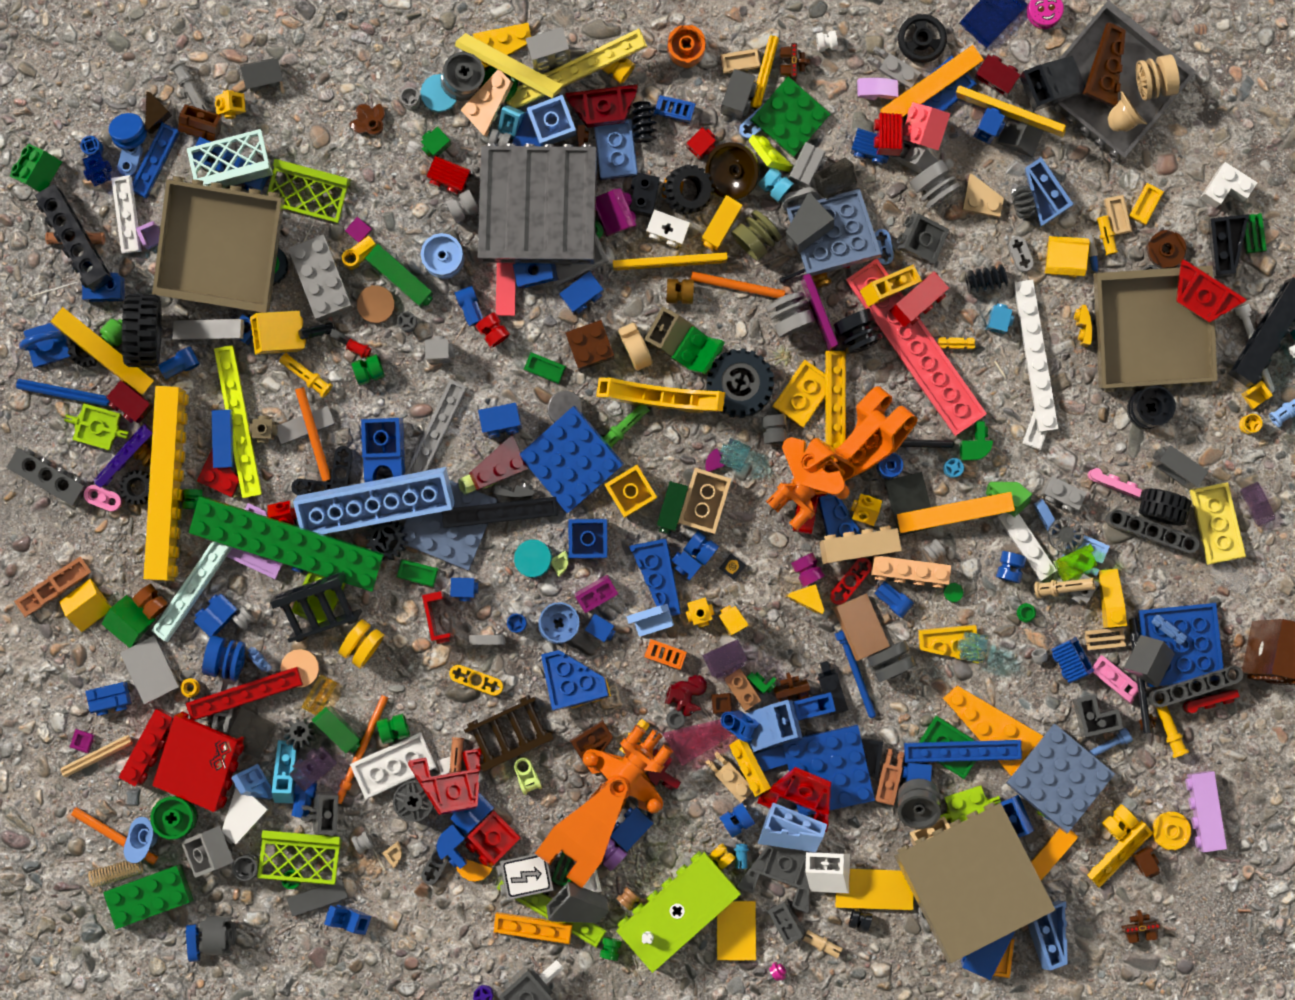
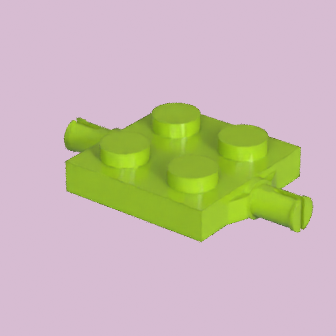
M83 403L81 412L77 417L66 414V418H64V422L75 424L72 440L111 451L116 437L127 440L128 436L125 435H129V432L119 429L122 414Z
M981 785L944 797L947 813L940 815V818L944 816L951 823L958 819L963 822L968 819L966 815L976 810L978 814L985 811L984 806L1000 799V797L988 799L984 795ZM1001 800L994 802L995 805L1000 803Z

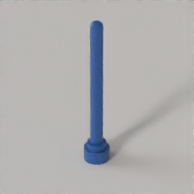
M843 630L834 634L836 640L843 645L867 714L870 718H874L876 713L857 661Z

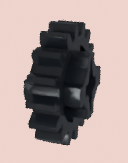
M390 521L374 524V530L368 529L371 535L366 537L367 540H370V543L366 546L371 547L373 551L384 554L382 561H387L388 559L395 560V556H401L399 551L406 550L403 544H408V541L404 540L407 533H402L404 527H398L399 522L394 521L392 523Z

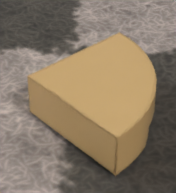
M399 841L382 853L393 868L399 864L402 857V848Z

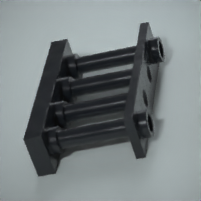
M344 571L276 594L270 601L272 608H283L294 631L287 639L289 643L293 641L301 642L307 636L345 623L350 625L358 621L362 610L352 611L341 588L346 579ZM331 589L335 591L345 614L337 617L334 616L324 594L326 590ZM314 595L318 598L328 620L320 623L317 622L307 601L309 596ZM291 602H300L311 626L303 629L300 628L290 607Z

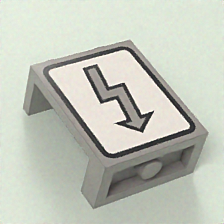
M536 854L508 860H498L499 865L496 866L498 877L502 878L503 884L500 885L501 895L505 896V899L511 900L553 890L549 865Z

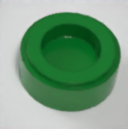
M957 583L946 585L943 591L945 599L950 602L959 601L963 597V588Z

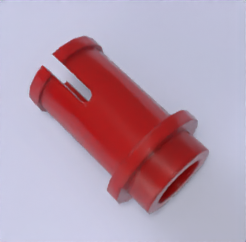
M350 339L346 345V350L360 355L362 359L369 357L372 350L368 344L363 345L353 339Z

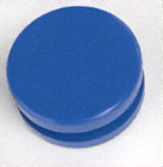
M124 113L115 117L108 128L113 143L121 149L135 148L142 144L147 136V131L141 117L134 113Z

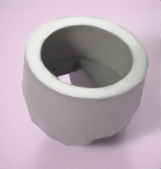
M1038 648L1031 653L1032 659L1036 664L1042 665V662H1047L1048 655L1046 649Z

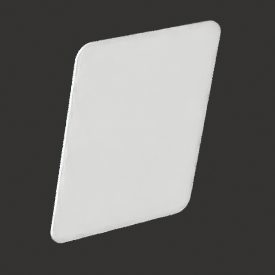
M450 757L438 760L437 764L441 775L448 774L450 770Z

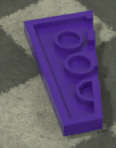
M143 423L96 476L94 483L98 487L107 486L113 479L114 473L116 471L119 472L126 464L125 462L153 434L147 424Z

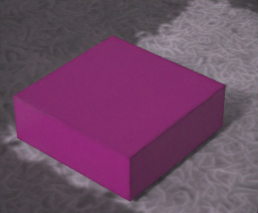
M356 217L345 230L358 243L365 239L372 231L359 217Z
M75 729L70 748L89 753L95 734Z

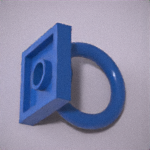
M51 323L23 331L25 339L19 343V348L23 351H29L34 368L71 357L68 354L69 348H67L68 341L66 335Z

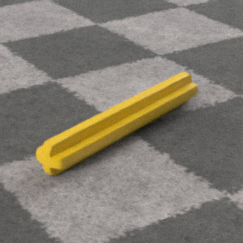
M770 35L757 80V89L751 102V107L756 109L761 107L779 38Z

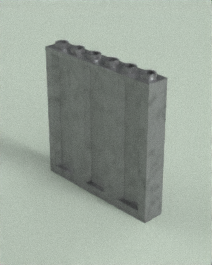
M494 143L481 146L478 228L479 263L594 264L596 147L589 144L581 145V147H574L571 144H564L562 147H555L553 144H544L543 146L525 144L524 146H516V144L511 143L505 144V146H497Z

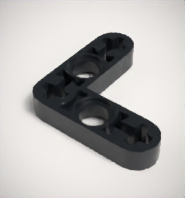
M340 446L335 450L330 482L296 479L291 485L292 492L295 495L308 494L309 490L303 489L299 493V490L296 489V485H299L300 482H302V485L310 487L311 493H314L315 486L319 484L323 485L325 490H328V485L331 486L330 489L349 486L353 459L352 450L347 446ZM343 449L349 454L348 457L344 458V463H348L347 467L337 465V462H342L339 452L342 453ZM339 468L346 470V476L343 479L336 477V471Z

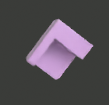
M154 221L136 228L141 243L147 250L158 246L160 229Z

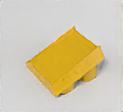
M1049 236L1045 274L1068 275L1074 278L1085 276L1090 244L1089 239Z

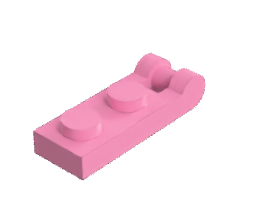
M1099 468L1088 472L1087 476L1093 482L1133 498H1138L1141 495L1142 490L1135 483L1127 481L1126 484L1121 482L1119 477L1112 474L1106 476Z
M1100 655L1092 665L1094 669L1092 673L1125 701L1132 704L1135 700L1134 697L1138 693L1137 683L1104 656ZM1129 685L1131 690L1127 693L1124 689Z

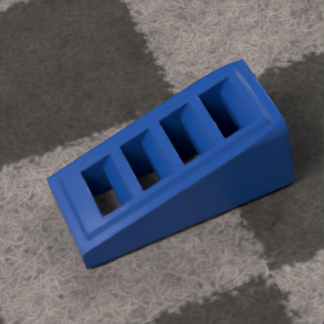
M659 95L654 114L690 124L696 103ZM663 101L667 102L665 110L661 111ZM670 103L674 104L671 113L668 112ZM677 106H681L679 114H675ZM684 108H688L686 116L683 115Z

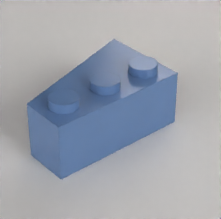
M1042 157L1025 168L1028 186L1033 193L1036 205L1037 218L1040 228H1042L1073 207L1074 204Z
M1058 900L1053 902L1055 911L1028 924L1041 967L1045 970L1051 971L1068 964L1067 920H1065L1066 901Z

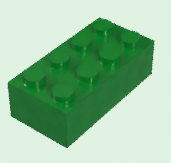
M182 864L103 892L115 929L194 900Z

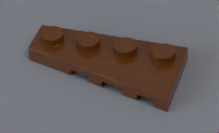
M1109 22L1105 26L1083 94L1113 108L1119 102L1118 92H1120L1121 88L1119 79L1123 66L1121 64V57L1124 54L1126 30Z

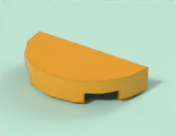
M464 858L467 861L465 866L461 869L458 866L456 867L458 873L468 881L483 880L493 869V867L484 866L481 863Z

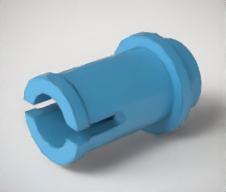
M736 844V848H734V851H736L735 868L740 869L741 867V869L748 868V845Z

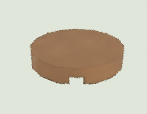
M370 286L359 294L357 309L365 321L380 324L392 316L395 309V300L386 288Z

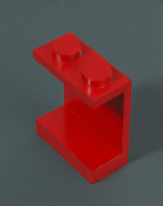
M439 591L422 595L431 641H436L437 644L450 642L449 638L454 637L453 633L437 635L431 606L433 602L446 600L445 593Z

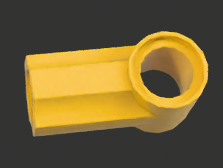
M367 236L353 248L343 253L342 261L347 269H357L360 263L366 260L365 257L376 246V243L370 236ZM349 256L356 257L354 263H347L346 259Z

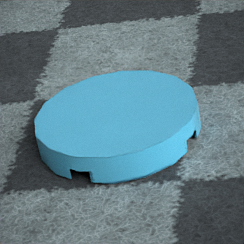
M441 74L432 75L427 78L422 84L420 91L421 99L425 106L431 111L438 113L450 110L457 103V100L449 97L442 89L440 82Z

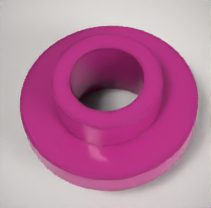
M774 962L769 968L770 973L776 981H783L786 978V969L781 963Z

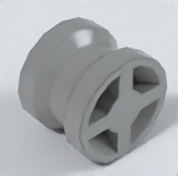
M934 539L930 546L923 548L933 563L937 562L940 556L947 554L937 539Z
M243 606L237 615L232 616L234 622L244 631L250 623L256 621V618Z
M367 831L362 832L360 836L352 837V842L359 855L363 854L366 849L371 850L374 848Z

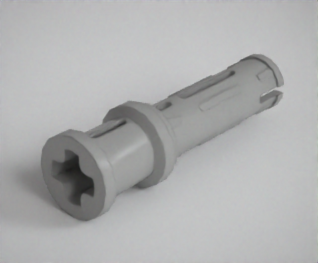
M181 60L172 64L169 69L175 74L178 80L177 84L183 87L193 107L209 111L193 83L192 74H189L185 67V61Z

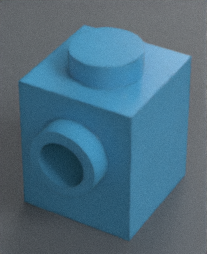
M1004 304L994 305L990 311L986 330L1000 334L1007 333L1008 327H1011L1014 321V316L1011 315L1012 309H1008V306Z

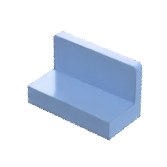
M668 604L626 616L628 624L635 623L639 636L674 626Z

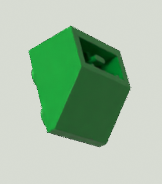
M28 144L22 150L18 162L13 165L10 177L37 192H41L49 186L62 161L48 152Z

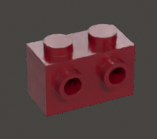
M988 54L974 78L1007 97L1021 74L1018 73V69L1003 64L999 57Z
M122 380L117 383L106 397L110 401L108 405L116 411L119 409L125 413L123 417L130 423L135 421L140 424L154 407Z

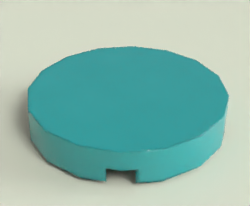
M530 539L518 546L514 555V562L521 574L526 577L537 578L549 571L553 556L551 549L545 543Z

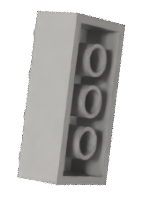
M324 234L288 248L314 317L318 322L354 309Z

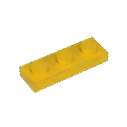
M738 739L731 743L729 747L732 754L737 760L741 772L744 774L754 796H759L771 789L748 742Z

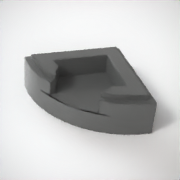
M334 329L330 333L332 339L345 345L351 339Z

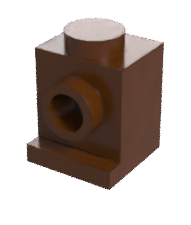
M1150 846L1137 851L1131 856L1142 876L1152 878L1160 873V869L1157 866L1160 863L1154 853L1151 855V852L1154 850Z

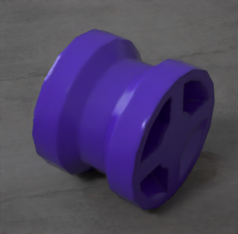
M487 985L479 986L474 992L473 999L492 1000L494 996L492 988Z

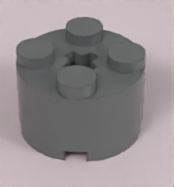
M207 916L205 921H201L200 932L202 933V940L199 944V951L204 952L205 955L231 956L233 953L230 950L231 945H235L236 924L231 922L234 918L232 916Z

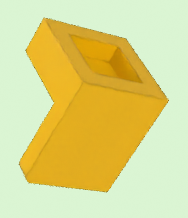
M1259 381L1256 385L1254 384L1241 393L1251 409L1256 408L1273 396L1263 381Z

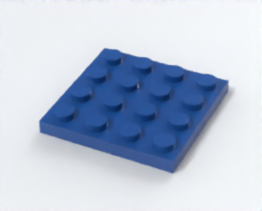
M576 406L570 408L520 453L524 463L550 494L556 497V501L567 514L624 465Z
M1216 603L1138 610L1141 635L1164 641L1175 653L1159 686L1172 685L1223 668ZM1156 615L1163 617L1164 621H1168L1176 627L1179 633L1182 632L1187 636L1184 643L1178 644L1174 641V638H1170L1161 631L1160 627L1152 624V619ZM1214 675L1210 678V681L1218 680ZM1146 682V687H1155Z
M858 725L803 736V739L783 744L789 772L794 767H797L831 782L830 810L875 801ZM796 804L798 813L806 816L816 814L815 811Z

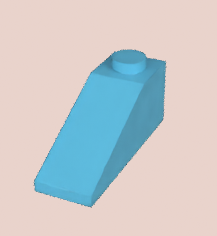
M278 740L272 785L274 803H294L297 749L293 750V744L287 746L286 740Z

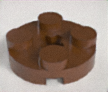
M1162 230L1156 233L1147 244V254L1150 261L1160 269L1173 268L1184 259L1186 243L1183 237L1176 232ZM1163 245L1171 247L1170 254L1163 253Z

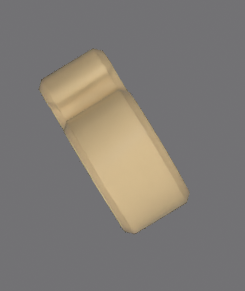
M632 322L619 328L618 333L631 358L634 369L639 371L652 365V358L636 323Z

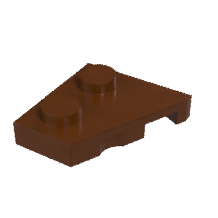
M602 720L572 738L570 742L583 761V755L589 749L604 752L613 736Z

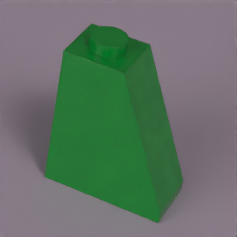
M331 706L325 707L312 719L313 723L345 753L350 751L354 753L361 746L359 742L362 739Z

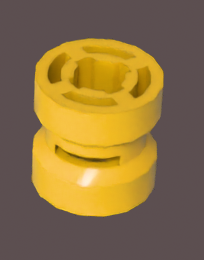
M1249 414L1242 417L1239 421V428L1244 434L1255 433L1262 427V419L1257 414Z
M721 843L709 854V857L718 863V867L721 870L736 858L727 851L724 843Z

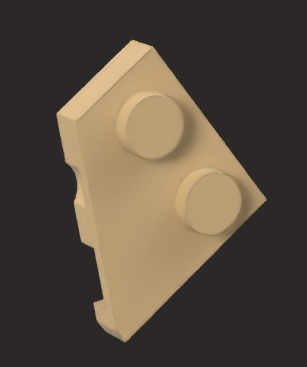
M969 174L962 211L1000 218L1004 198L976 176Z

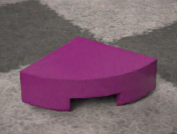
M718 448L713 450L706 459L705 469L708 472L724 467Z

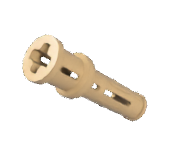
M1094 578L1063 582H1058L1057 580H1051V582L1046 583L1035 582V595L1037 599H1040L1042 596L1049 595L1057 597L1059 593L1095 590Z

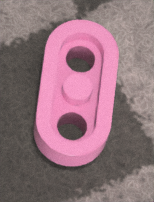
M90 485L84 491V499L92 505L108 511H117L122 506L121 496L105 488ZM96 491L98 496L94 499L92 494ZM114 498L116 503L110 505V500Z

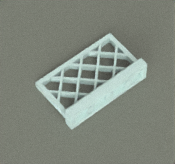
M261 129L187 148L193 179L203 180L205 185H211V182L223 184L222 187L225 188L230 185H237L273 175ZM251 137H259L256 147L248 144ZM236 141L242 144L237 152L229 148ZM217 146L223 148L218 157L211 153L213 148ZM245 146L253 150L248 158L241 155ZM201 151L205 154L199 162L193 158L192 153ZM227 151L234 154L230 163L222 160ZM258 152L263 155L264 161L255 163L252 159ZM208 156L216 159L211 168L203 164ZM238 157L246 161L243 167L237 168L233 166ZM219 162L227 165L224 172L219 173L215 171ZM201 167L209 171L205 177L198 178L197 173Z

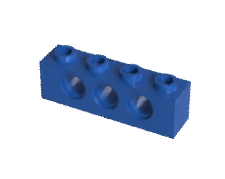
M199 137L195 146L209 143L210 141ZM219 146L214 147L211 153L218 157L223 148ZM198 151L192 154L193 158L200 162L205 153ZM227 151L222 160L230 163L234 154ZM208 156L203 164L211 168L214 162L210 163L208 161L210 156ZM238 157L234 166L237 168L243 167L246 161ZM219 162L215 171L219 173L224 172L226 165ZM269 176L241 184L245 186L244 189L247 191L251 188L261 190L262 192Z

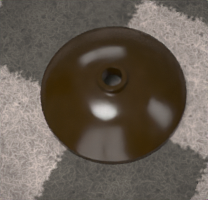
M727 142L717 146L709 154L706 161L705 174L709 173L711 175L709 180L714 182L711 187L715 188L714 192L720 197L725 198L727 195L734 200L743 198L750 194L758 183L760 172L758 160L747 146L737 142ZM736 166L739 168V173L735 171Z

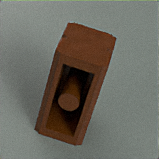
M185 104L179 115L178 131L184 132L187 135L202 137L208 141H216L221 131L222 115Z

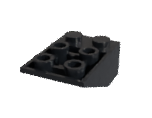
M1073 56L1040 64L1023 71L1020 75V80L1033 112L1081 94L1085 89V84Z

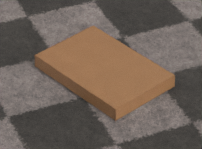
M867 593L833 608L856 661L890 647Z

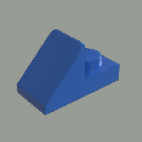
M831 692L794 701L798 720L836 711Z

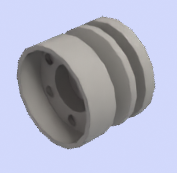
M943 160L934 163L910 182L916 193L924 190L927 192L922 197V202L930 198L932 199L926 204L928 210L945 203L961 187L959 182L950 186L956 179L954 176L945 179L944 176L950 169Z
M803 292L787 294L766 307L768 313L777 311L770 316L771 320L779 318L781 320L774 326L779 338L801 331L816 322L811 310H801V308L807 305V300L798 302L804 298Z

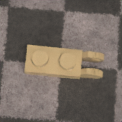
M717 751L714 753L715 757L724 766L718 770L709 759L705 763L715 772V776L737 800L742 803L752 793V790L744 777Z

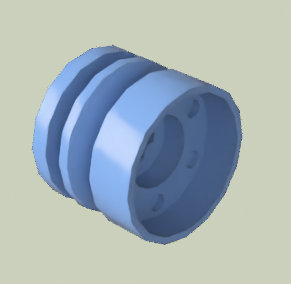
M563 602L548 605L541 612L538 620V629L542 637L554 644H563L570 641L579 628V616L576 610L571 605ZM559 619H561V624L564 626L563 628L558 627V629H556L554 627L555 623L553 621H558Z

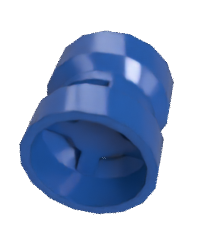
M86 136L81 140V149L87 156L98 158L102 155L104 148L97 138Z
M512 614L507 619V627L512 632L520 633L527 626L526 618L521 614Z

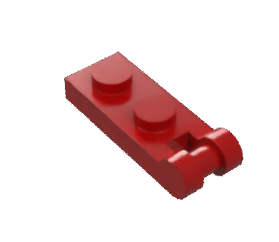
M1231 689L1186 701L1182 709L1187 713H1195L1200 707L1210 709L1216 707L1215 703L1223 702V704L1235 702L1234 698L1240 697L1238 689Z

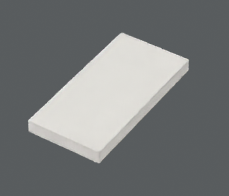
M421 732L350 764L365 800L415 778V775L408 766L409 760L427 758L429 770L437 768Z

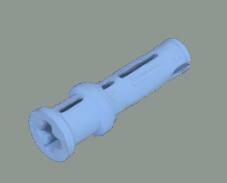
M1295 399L1289 403H1283L1282 407L1277 411L1269 413V418L1275 426L1281 427L1284 421L1295 416Z

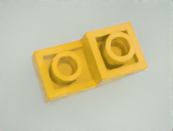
M1082 304L1079 309L1075 310L1074 320H1077L1076 326L1083 327L1078 335V340H1081L1080 346L1088 347L1091 345L1092 324L1088 308Z

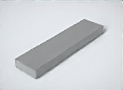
M243 319L173 321V340L244 338Z

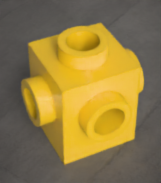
M226 90L223 91V94L215 96L216 113L224 116L225 119H235L237 115L246 112L244 93Z
M860 493L858 500L854 499L851 511H854L852 519L874 526L880 512L882 500Z
M706 597L687 603L689 611H686L689 623L693 622V625L698 624V628L710 625L711 616L715 614L712 604H707ZM698 610L704 612L702 617L697 616Z

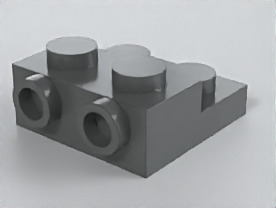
M919 213L911 214L904 222V226H906L904 233H901L897 239L899 244L897 249L930 264H935L950 229Z

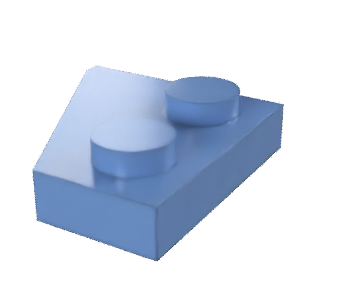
M259 764L231 777L241 795L267 800L273 798L272 787Z

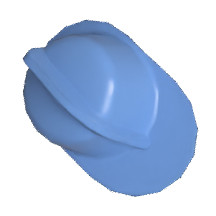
M146 817L136 818L129 828L123 851L124 857L130 863L142 861L149 849L157 843L158 834L154 832L151 821Z

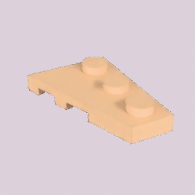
M497 70L461 109L485 137L488 136L489 128L492 122H495L498 116L497 112L501 104H504L513 85L512 80L500 70Z

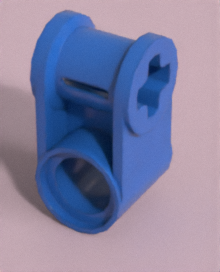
M740 710L725 712L721 716V724L725 729L744 742H752L754 729L759 725L756 720Z

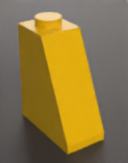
M727 195L702 236L701 241L704 242L703 245L710 250L716 249L718 251L742 212L743 205Z

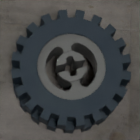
M741 348L740 350L732 349L728 353L724 352L718 359H715L712 368L708 371L707 391L725 392L722 414L726 413L729 417L733 418L735 416L739 418L753 416L756 412H760L770 400L774 388V375L770 370L771 366L769 363L764 361L763 356L756 355L755 351L751 350L749 352ZM735 370H745L753 377L754 382L750 383L747 375L744 376L743 383L745 385L741 386L739 392H744L746 389L751 391L745 396H736L727 388V383H730L733 390L736 391L738 383L735 381H739L741 373L733 377L730 376V373Z

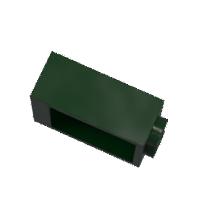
M672 481L669 482L656 528L660 529L659 532L670 535L671 532L675 533L688 486Z

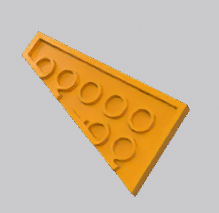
M959 686L954 687L942 698L979 741L1021 739L1022 759L997 760L1010 776L1013 775L1043 737V735Z

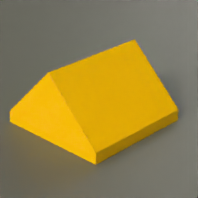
M91 578L59 601L65 616L81 632L104 617L112 607Z
M816 584L788 593L786 598L819 615L824 612Z

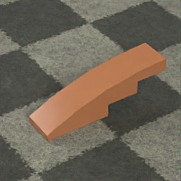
M80 556L48 576L46 580L33 587L31 591L15 600L14 603L24 618H26L89 575L91 571Z

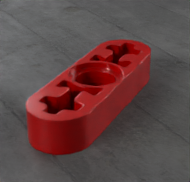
M860 558L855 561L831 591L830 600L833 604L841 605L848 600L871 571L872 564L870 560ZM866 562V568L868 569L867 571L862 570L859 575H862L861 579H859L858 575L851 571L854 569L857 572L860 568L858 563ZM848 576L855 577V586L848 587L845 579ZM841 584L845 589L850 590L849 594L846 591L842 594L844 598L842 601L834 600L836 597L834 593H839L843 589L839 587Z

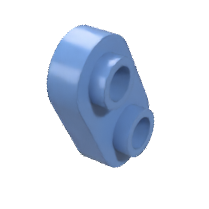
M141 144L135 147L134 151L122 149L117 166L122 176L130 175L133 177L136 175L143 153ZM130 164L129 169L125 170L124 166Z

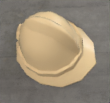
M1121 91V100L1108 115L1110 128L1116 132H1127L1138 124H1147L1125 93Z

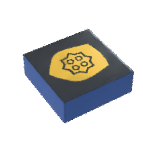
M730 554L719 569L735 580L746 565L733 554Z

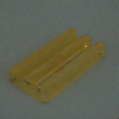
M320 674L304 701L302 708L316 716L323 710L338 683ZM323 679L325 683L311 707H308L307 705ZM330 683V689L325 695L317 711H315L314 709L317 703L319 702L321 696L323 695L328 684Z

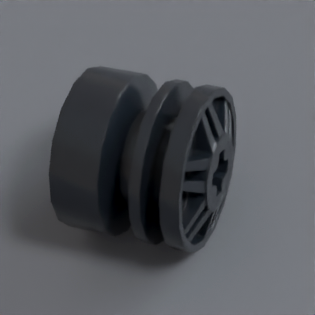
M870 308L849 315L833 325L838 337L848 336L841 343L842 346L852 345L845 349L846 355L865 351L883 339L882 334L872 335L879 330V327L869 328L868 326L875 320Z
M1150 386L1134 393L1127 404V414L1130 421L1141 429H1152L1167 423L1173 417L1176 410V402L1173 395L1168 389L1161 386Z

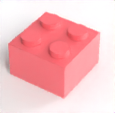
M912 102L908 110L906 123L902 128V140L939 151L951 113Z

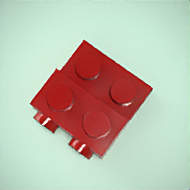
M492 811L464 840L467 842L465 844L467 849L472 853L475 851L480 856L479 861L484 866L489 865L492 867L521 837L495 811Z

